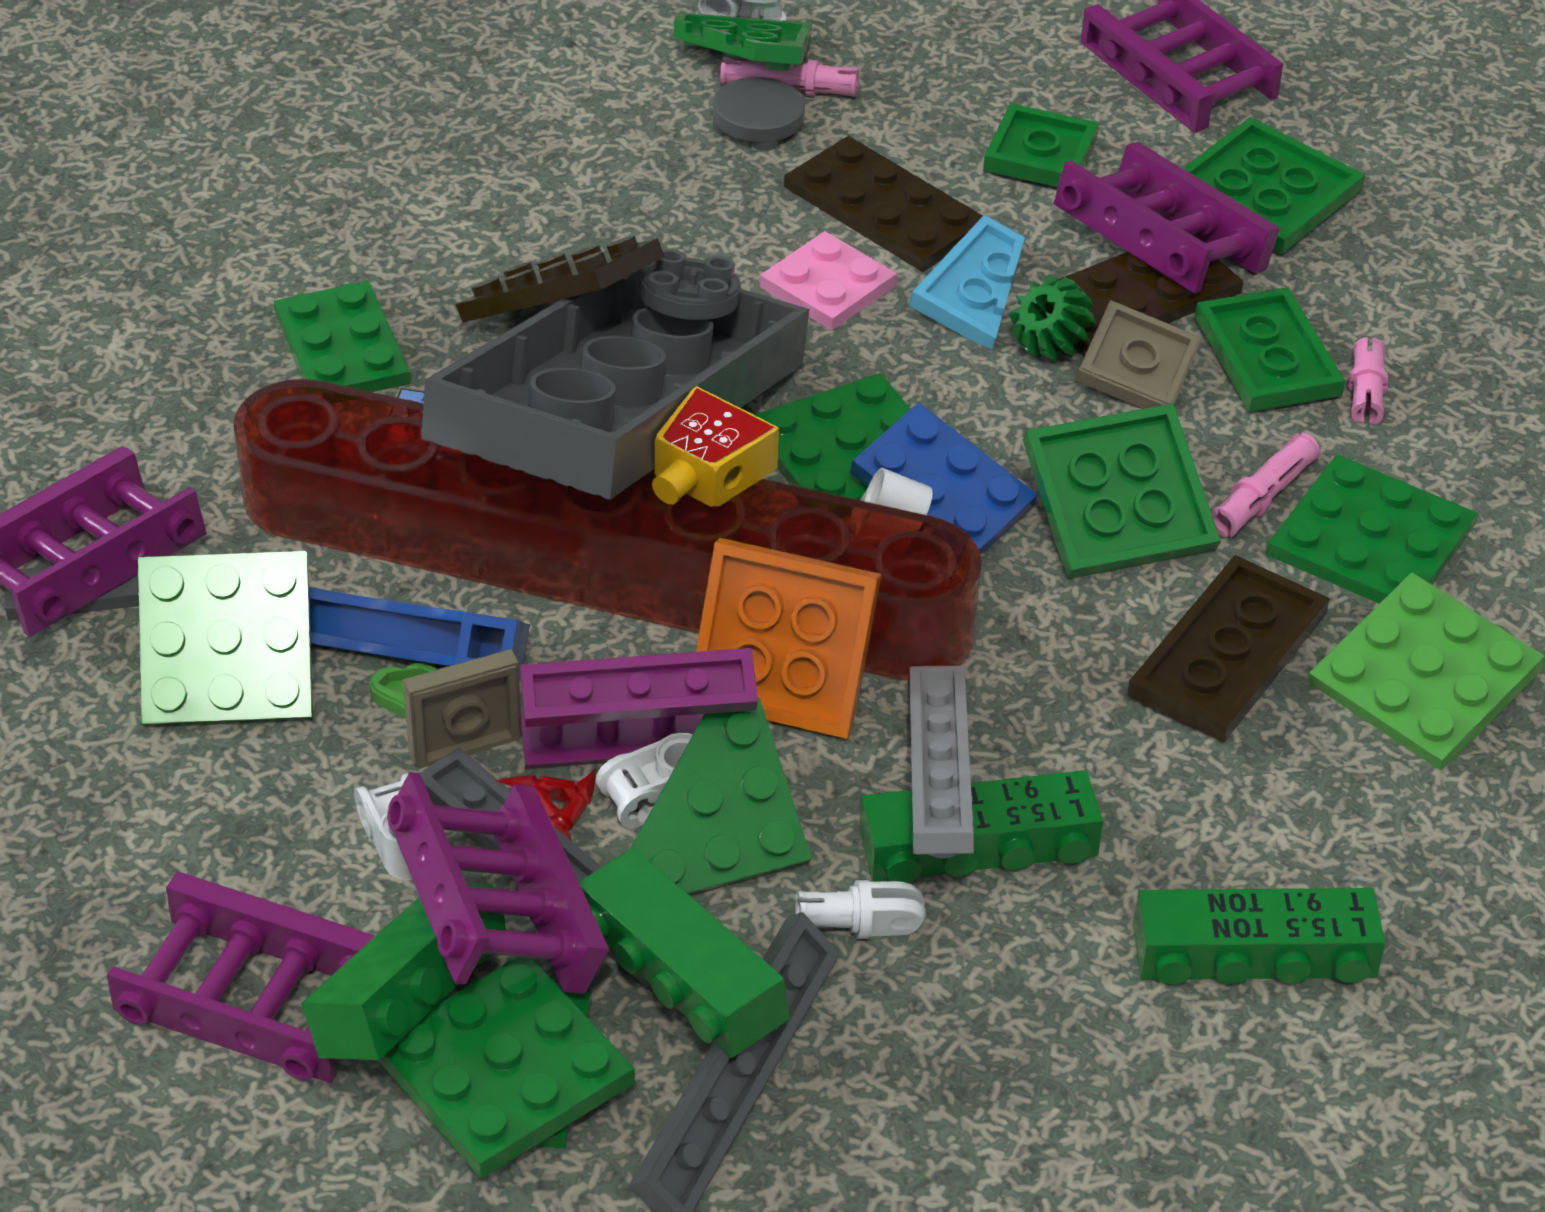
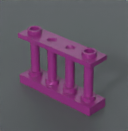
M1158 0L1157 5L1120 20L1099 4L1084 9L1081 44L1193 133L1209 128L1213 103L1250 87H1254L1271 101L1278 98L1283 63L1200 0ZM1165 20L1177 28L1175 31L1148 42L1136 33ZM1193 42L1206 50V52L1178 64H1175L1164 55ZM1222 64L1236 73L1206 87L1193 78Z
M1140 142L1126 145L1119 172L1098 177L1072 160L1066 161L1053 203L1193 293L1201 291L1209 263L1225 257H1229L1254 274L1267 270L1280 230L1278 226Z
M121 446L0 514V584L12 593L23 632L31 637L138 574V557L170 556L206 535L207 532L196 491L189 487L164 502L145 491L135 453ZM128 505L142 513L120 527L107 519L108 516ZM84 530L98 538V540L77 552L62 544ZM40 555L54 564L31 578L17 569Z
M752 648L520 665L524 710L521 713L525 769L606 763L617 755L631 753L658 742L671 734L690 733L693 735L704 714L757 710L758 697Z
M409 772L398 795H395L389 803L387 811L388 826L394 832L437 938L439 952L445 958L454 983L466 984L482 954L548 959L563 992L585 993L609 948L535 786L514 784L504 805L497 812L433 805L420 773ZM444 830L494 835L501 850L450 845ZM461 871L511 875L519 891L468 887ZM479 912L530 917L538 933L485 929Z
M177 871L166 887L171 923H174L175 926L142 975L112 966L107 974L113 1010L133 1024L143 1025L148 1021L281 1066L287 1074L296 1079L306 1081L313 1077L332 1084L337 1075L335 1058L318 1057L309 1026L302 1030L275 1021L274 1018L303 972H309L313 969L332 976L376 935ZM207 934L228 941L225 949L196 993L165 984L195 937ZM261 952L283 959L250 1012L219 1002L249 954Z

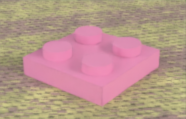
M826 231L760 274V287L784 302L810 309L809 317L830 330H834L897 284L896 272Z

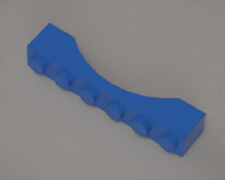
M309 587L311 644L448 667L512 649L518 661L519 678L521 677L520 665L524 664L530 624L513 619L401 603Z

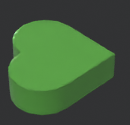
M417 662L404 669L398 667L379 669L370 678V696L379 706L406 718L403 679L438 670V668L433 664Z

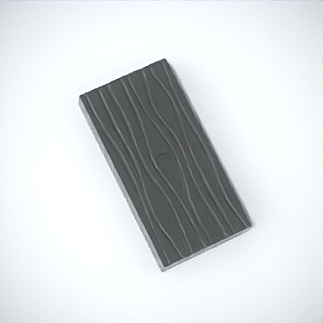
M646 266L602 290L561 299L425 379L421 439L433 441L436 444L454 450L459 449L466 454H476L482 459L500 465H508L510 468L523 470L525 473L544 479H553L559 484L573 486L575 489L593 495H601L603 498L611 500L655 469V439L657 433L693 388L697 386L741 408L803 364L810 309L741 289L738 307L723 317L708 320H688L667 316L651 309L640 298V277L643 270L648 267Z

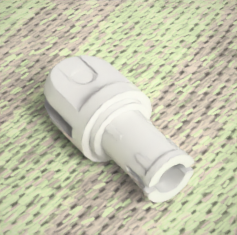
M857 880L854 886H850L849 890L844 892L797 891L796 914L803 912L817 928H849L850 933H855L856 939H870L873 936L909 935L919 929L926 918L925 902L921 891L912 884L905 882Z

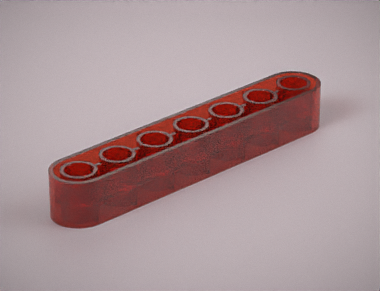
M313 379L285 380L265 386L246 398L234 417L233 426L244 510L255 525L273 535L698 634L714 544L718 539L724 538L882 574L864 672L910 681L909 666H960L970 655L973 648L981 574V555L977 545L966 532L940 518L766 479H761L721 506L710 507L687 494L675 504L670 505L660 500L653 490L652 482L657 477L655 469L609 500L601 495H593L575 489L573 486L559 484L553 479H544L525 473L523 470L510 468L508 465H500L482 459L476 454H466L459 449L454 450L436 444L433 441L421 439L424 403Z

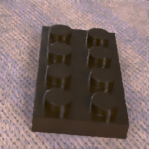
M849 135L784 175V188L921 272L926 271L941 261L983 217L980 213Z
M633 235L608 244L606 246L607 251H602L600 245L597 244L571 254L573 258L571 260H567L565 253H561L538 262V268L533 269L531 262H525L503 271L506 279L501 282L499 277L472 286L473 296L455 305L462 323L602 290L664 258L659 240L656 238L637 243L636 237Z
M1130 252L1123 253L1066 276L1068 279L1073 280L1091 298L1094 306L1090 312L1094 315L1096 324L1084 330L1089 341H1078L1074 347L1085 357L1110 300L1165 323H1171L1195 313L1197 302L1233 297L1241 294L1244 281L1222 261L1216 260L1209 263L1201 291L1193 293Z
M1234 555L1129 680L1127 696L1225 742L1327 614L1330 598Z

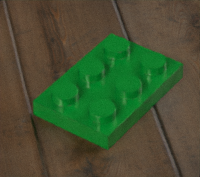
M369 280L307 294H297L293 297L274 301L275 315L313 405L411 384L409 368Z
M1289 287L1197 302L1195 319L1249 412L1343 396L1345 379Z

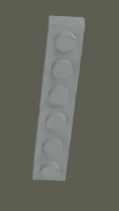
M909 666L913 854H929L937 858H949L957 854L974 853L965 666Z

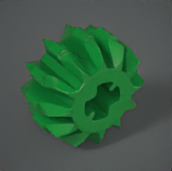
M1048 274L1042 285L1030 281V292L1026 296L1015 295L1020 307L1008 313L1011 322L1014 324L1011 333L1014 339L1021 346H1024V350L1032 357L1040 358L1044 356L1048 360L1057 362L1063 351L1066 354L1075 356L1074 345L1078 341H1089L1084 330L1096 324L1094 315L1090 312L1094 305L1091 302V298L1073 280L1067 277L1059 280L1057 277Z

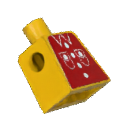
M696 386L657 433L655 439V475L657 477L652 482L655 494L664 503L670 505L675 504L687 494L710 507L721 506L778 468L779 427Z

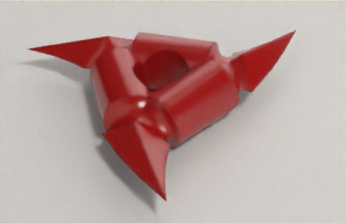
M596 768L586 777L577 781L576 785L571 780L544 775L541 778H537L536 775H522L496 781L511 787L514 784L535 786L552 825L572 841L571 833L568 830L573 828L586 809L587 804L590 805ZM550 798L564 802V808L558 809Z

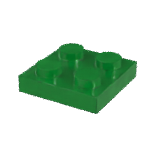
M1010 103L984 155L983 171L1058 187L1066 161L1072 160L1084 168L1098 137L1099 122Z

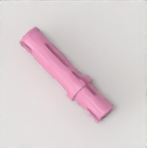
M726 56L722 58L723 62L721 63L720 70L721 85L742 78L764 77L787 83L799 92H805L806 96L815 97L816 93L857 96L859 86L858 67L819 65L818 60H809L808 64H793L792 70L777 71L765 68L766 62L729 58Z
M1296 433L1283 448L1268 459L1251 477L1241 478L1235 483L1231 489V495L1211 511L1218 534L1225 538L1229 535L1234 537L1253 516L1256 518L1262 516L1271 507L1272 499L1320 456V447L1317 441L1307 433H1301L1300 436L1299 433Z

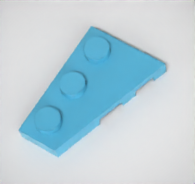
M984 215L912 291L908 306L963 337L993 349L1025 237Z

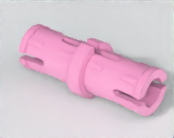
M1368 337L1358 340L1353 347L1354 368L1350 371L1348 379L1349 390L1353 392L1351 417L1354 422L1364 423L1365 409H1369V423L1379 424L1384 417L1383 394L1388 389V373L1384 369L1385 345L1379 339L1373 338L1372 351H1367Z

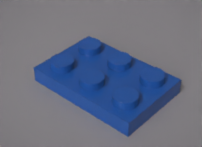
M919 402L853 460L850 473L867 487L880 468H885L930 486L933 493L931 504L919 528L952 554L969 564L975 561L1034 506L1038 496L1037 493Z

